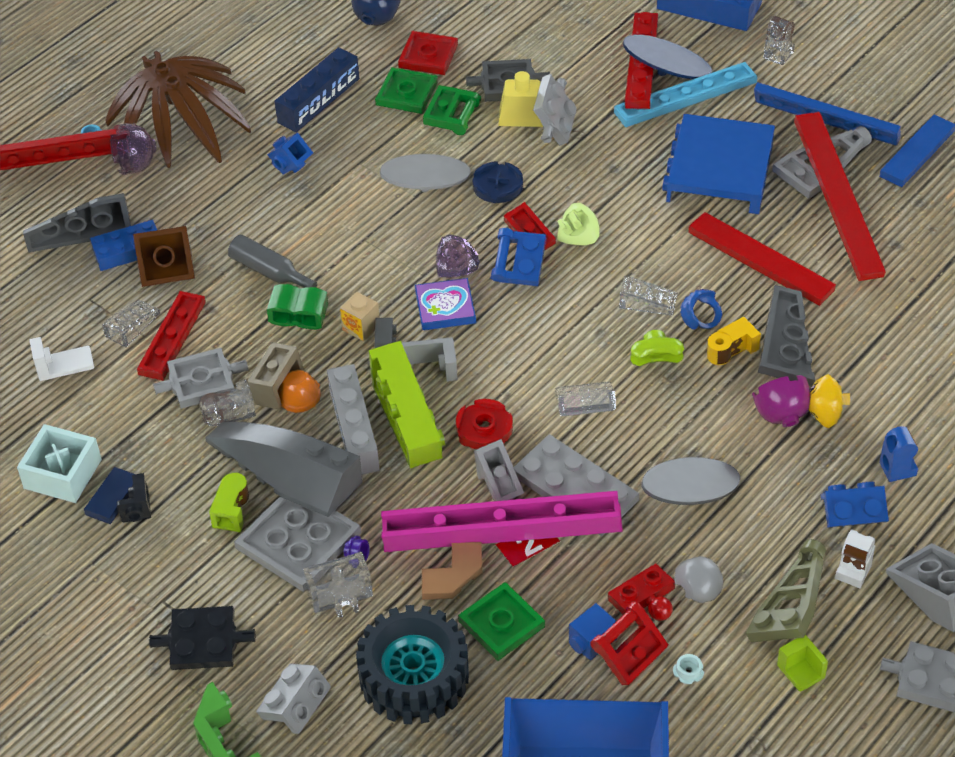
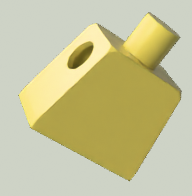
M517 72L514 76L515 79H507L504 83L499 111V126L543 127L540 119L533 111L541 81L530 80V75L527 72Z

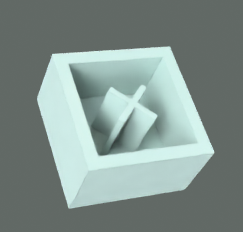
M44 424L20 461L17 469L24 489L76 503L102 459L96 438Z

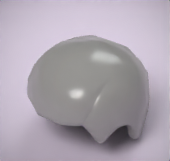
M698 556L682 561L675 569V584L684 588L685 597L698 603L710 602L715 600L722 591L724 583L722 573L716 563L709 558Z

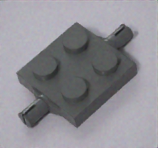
M531 59L482 61L483 70L481 76H466V86H481L484 90L485 102L501 101L505 81L507 79H515L514 76L517 72H527L530 75V80L541 81L542 77L550 74V71L535 73L532 68Z

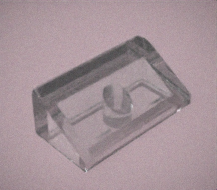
M611 382L555 388L559 414L561 416L607 412L616 409L615 391Z

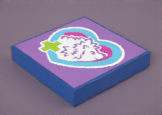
M468 278L415 285L422 331L476 324V315Z

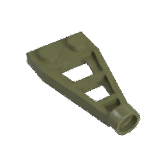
M814 539L804 541L799 551L798 559L753 617L746 631V635L751 642L804 638L815 614L824 563L823 558L826 554V548L821 542ZM809 577L807 584L795 585L799 578ZM801 598L800 605L797 608L778 609L784 600Z

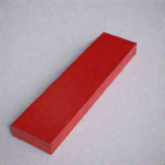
M179 291L137 368L139 376L165 380L169 372L167 361L176 359L206 303L205 296Z

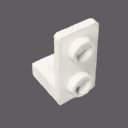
M41 337L29 339L40 381L94 369L90 346L51 354L49 347H43Z

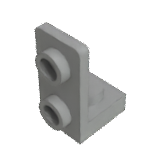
M453 337L402 343L410 364L439 361L440 371H445L446 381H458Z

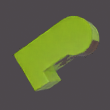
M230 473L221 480L209 511L212 528L241 532L244 525L241 507L249 499L247 480L244 475Z

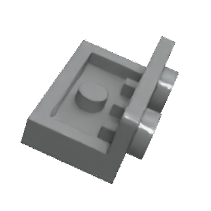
M289 664L282 671L281 677L271 691L265 695L264 701L256 712L262 720L284 722L292 733L299 734L331 686L316 666Z

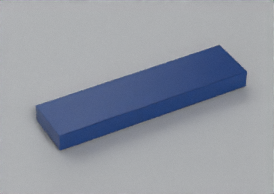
M934 114L880 170L879 177L903 187L955 132V124Z

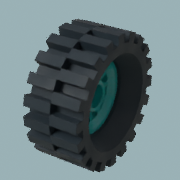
M405 605L406 612L399 613L397 607L389 609L390 617L385 619L380 614L374 618L375 627L368 624L364 629L365 638H359L357 643L358 651H356L361 691L364 692V699L368 705L373 702V708L376 713L381 715L386 710L387 719L396 722L398 716H402L404 724H412L414 717H420L421 724L430 722V714L435 713L437 719L445 716V706L453 710L458 705L457 696L464 697L466 684L469 683L468 650L465 635L462 630L458 631V623L453 618L446 622V613L440 610L435 615H432L431 607L422 605L421 612L414 611V605Z

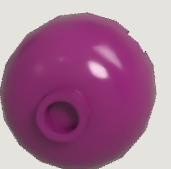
M796 375L798 380L790 381L789 377L785 376L759 386V394L753 392L752 396L760 416L765 421L773 424H782L783 427H791L798 424L799 418L806 414L810 405L811 395L806 377Z

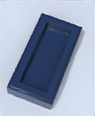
M114 467L84 508L85 515L111 525L119 513L117 501L129 499L128 488L133 487L132 475L134 473Z

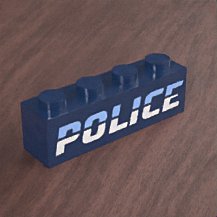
M340 47L334 50L274 100L277 123L297 133L360 79L358 56Z

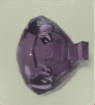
M451 234L441 238L436 254L438 277H460L478 270L479 257L470 242L460 236Z

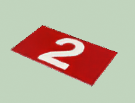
M556 537L499 542L495 545L512 567L561 541Z

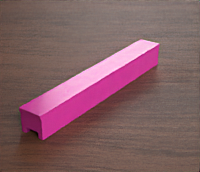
M618 491L381 511V533L384 552L451 547L452 543L482 542V544L623 532Z

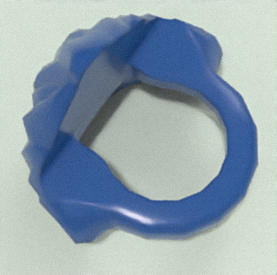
M708 289L695 290L685 297L680 307L681 317L692 330L698 327L711 329L721 321L722 309L715 300V291ZM697 300L709 304L713 308L715 317L712 322L703 323L697 319L693 310Z

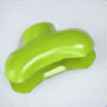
M651 330L644 335L643 340H639L632 345L631 362L636 366L655 362L678 363L683 360L684 345L679 339L666 337L665 333L661 330Z

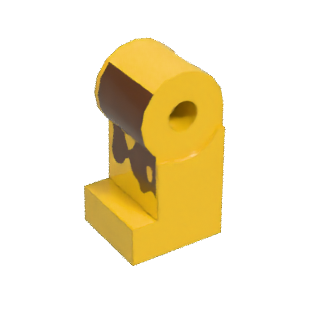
M742 317L709 336L707 341V359L712 364L724 365L730 361L731 357L745 350L753 354L760 350L761 333L745 317Z

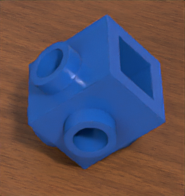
M296 133L288 138L282 136L272 144L274 149L267 155L272 160L273 166L282 174H285L291 170L296 173L306 165L304 161L313 154V151L299 133Z

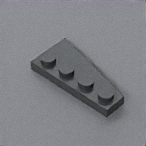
M778 285L774 286L758 373L776 378L788 376L790 381L798 380L796 375H802L806 377L808 385L812 387L815 382V375L811 369L812 356L808 349L807 342L809 337L808 330H805L804 322L806 317L801 291Z

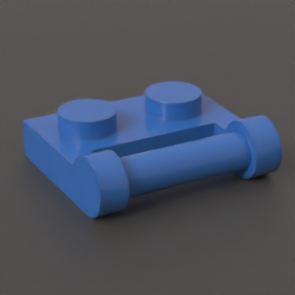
M500 228L497 237L500 241L495 268L491 271L490 278L493 281L539 286L546 234L517 232L509 228ZM510 243L517 244L513 272L505 270Z

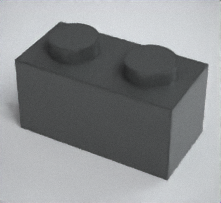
M376 318L375 348L396 342L394 335H397V324H393V318Z

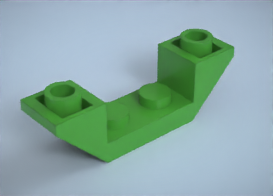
M213 682L207 684L193 722L197 740L208 757H236L231 749L226 751L223 747L224 739L218 729L231 722L229 708L232 707V703L224 690L219 692ZM257 752V753H255V754H253V755H251V756H249V757H261V756H260L259 753Z

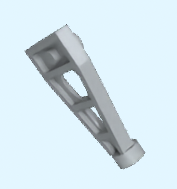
M863 126L831 137L834 147L839 146L846 151L839 157L843 169L861 149L872 142L870 132ZM801 148L775 162L772 172L809 199L822 190L813 168L805 162L809 160L806 150Z

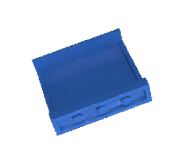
M684 114L682 123H677L675 138L678 140H673L671 156L674 157L669 158L667 163V173L670 174L669 176L665 175L662 191H667L666 202L671 201L673 191L750 201L749 213L760 214L773 147L775 125Z

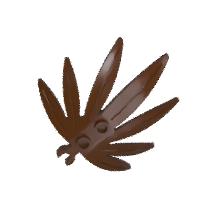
M158 51L154 52L155 58L152 60L142 56L145 69L130 78L117 93L106 116L107 127L130 100L123 127L135 126L149 92L153 91V123L166 167H171L172 131L168 103L174 105L197 139L215 160L221 163L220 148L212 123L203 105L190 89L192 88L244 130L251 133L250 125L232 102L216 88L199 79L202 78L227 86L246 95L244 87L231 78L219 73L223 72L232 75L230 68L216 61L197 56H180L166 61H162L161 54Z

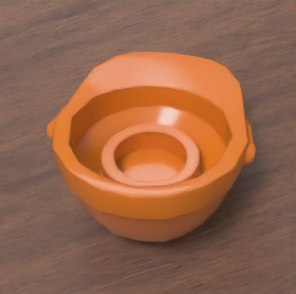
M304 370L289 372L277 390L282 404L281 407L293 413L312 409L320 401V384Z

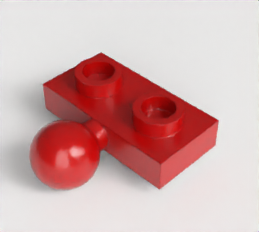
M655 563L609 591L608 601L622 615L626 612L625 608L635 601L643 608L648 606V612L654 620L665 621L672 615L673 606L670 600L663 596L675 589V581Z

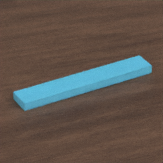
M746 62L651 93L650 109H625L624 102L614 106V113L626 128L757 83V75Z

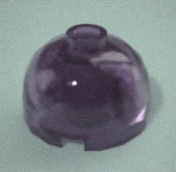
M125 123L115 125L113 129H117L116 134L111 135L110 142L114 163H119L122 168L117 169L118 172L122 175H130L145 170L150 165L153 154L156 153L155 140L151 138L145 128L137 124Z

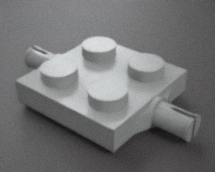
M551 74L542 77L533 111L543 125L541 140L544 143H550L553 137L560 146L569 141L577 109L574 102L565 94L567 81L564 78H558L556 81Z
M217 348L167 361L170 371L169 380L153 383L156 395L172 390L177 396L180 408L182 409L201 404V399L208 394L221 395L230 392L229 396L235 395L232 382L233 374L249 371L246 359L230 364L224 357L222 348Z
M910 641L907 655L902 659V662L882 658L880 670L898 674L899 687L897 697L955 712V653Z

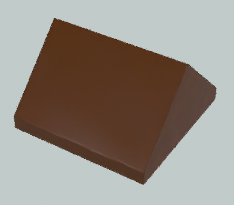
M186 226L133 234L142 287L195 279L192 252Z

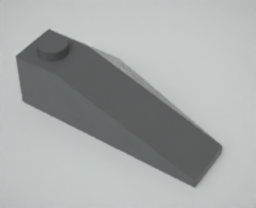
M121 193L93 199L23 230L28 253L90 242L91 237L131 226L125 194Z

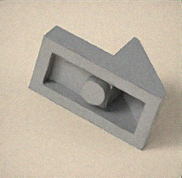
M502 439L474 450L478 479L484 478L493 501L510 500L524 494Z

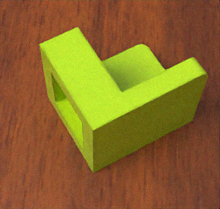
M806 634L804 638H796L779 648L777 666L798 691H803L825 678L828 660Z

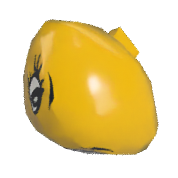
M829 374L817 379L810 388L811 396L808 411L816 421L829 429L842 416L843 405H850V393H842L839 383Z

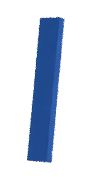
M757 82L754 88L756 103L795 115L820 112L824 123L846 131H853L859 126H863L870 132L872 139L895 146L898 145L901 139V126L759 82Z

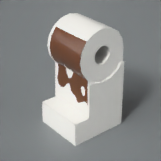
M852 529L850 530L842 549L840 565L836 571L835 579L861 589L872 565L875 538L864 536Z

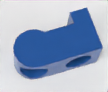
M904 426L890 430L883 441L879 463L889 482L917 476L918 467L913 457L918 452V446L909 429Z

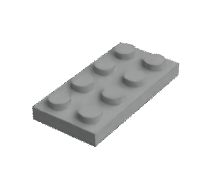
M550 434L514 466L519 481L542 497L618 491L621 518L639 501V493Z

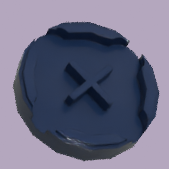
M498 161L489 162L480 166L473 174V191L477 197L487 202L505 203L520 195L523 189V174L518 167L511 163L505 162L504 165L498 164Z

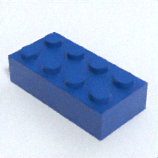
M150 220L91 237L92 250L100 271L137 261L133 234L156 231L157 228L154 221Z

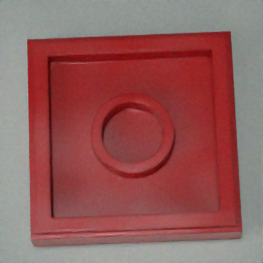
M411 31L398 60V68L445 75L458 46V38Z

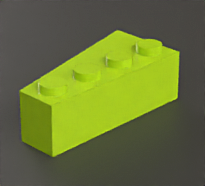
M397 341L369 350L372 387L410 469L442 459V446H445L444 435L441 429L437 430L435 426L433 412L431 409H428L423 391L417 382L402 342Z

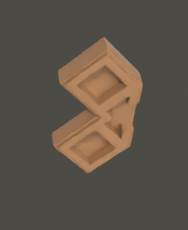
M482 542L452 543V568L422 569V600L453 599L470 580H475L482 574Z

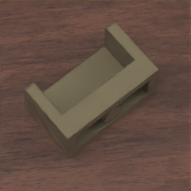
M272 342L247 381L255 405L273 409L281 407L282 404L277 392L289 371L304 369L297 347Z

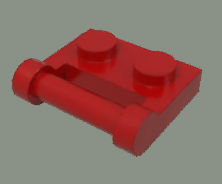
M635 601L625 608L626 612L602 635H597L590 642L594 651L602 656L621 685H629L669 646L644 608ZM635 621L639 628L614 650L611 643Z

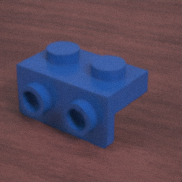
M862 482L857 484V488L846 489L845 484L828 486V491L820 494L821 500H824L827 528L889 522L885 486L875 487V482Z

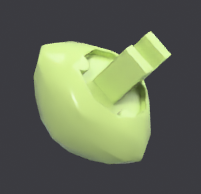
M572 203L565 211L562 219L557 221L559 224L557 240L560 242L586 246L595 243L600 236V226L596 215L589 207L582 203Z

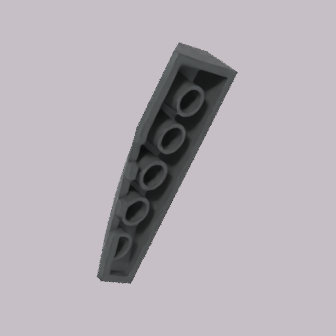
M223 421L205 437L208 444L227 458L237 460L239 467L243 470L253 472L257 480L262 484L268 483L272 486L274 493L278 496L327 517L363 483L359 455L289 429L266 424Z

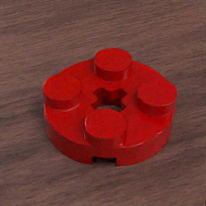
M478 399L474 401V405H470L467 408L466 405L463 406L456 416V432L461 445L473 449H479L502 439L504 444L509 440L513 432V417L511 413L509 414L505 410V405L493 399ZM484 421L489 422L488 427L478 426L482 425Z

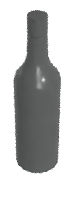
M237 235L229 245L228 256L231 259L277 283L293 282L304 288L317 287V282L295 270L290 259L244 235Z

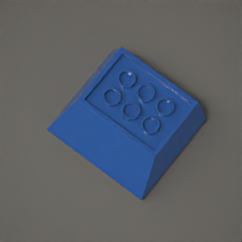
M505 697L502 757H669L668 701L637 702L518 699Z

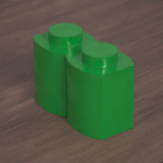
M291 284L274 285L267 307L268 322L278 326L287 327L295 325L303 329H321L328 307L327 291L317 287L299 288Z

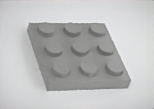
M279 497L234 541V544L238 551L304 592L344 551L345 543L352 537L361 534V526L336 510L327 517Z

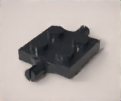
M233 606L172 609L171 627L168 634L149 635L150 648H169V665L171 670L234 667V651L237 643L256 642L255 629H236Z

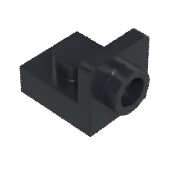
M144 473L132 475L133 487L128 488L129 499L117 501V508L123 523L151 518L149 489Z

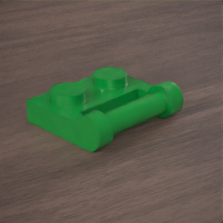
M439 85L423 116V124L452 130L457 135H464L468 129L467 123L474 109L481 102V96L473 91ZM460 102L466 103L459 119L453 118Z

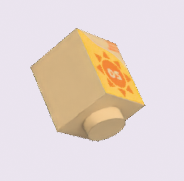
M356 291L340 307L342 330L365 341L375 331L376 318H380L378 302Z

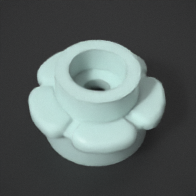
M693 654L682 655L673 667L674 676L678 677L680 682L684 684H692L694 681L699 682L704 676L703 664Z

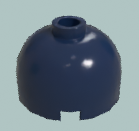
M351 0L355 15L363 23L374 26L384 25L392 20L401 2L400 0Z

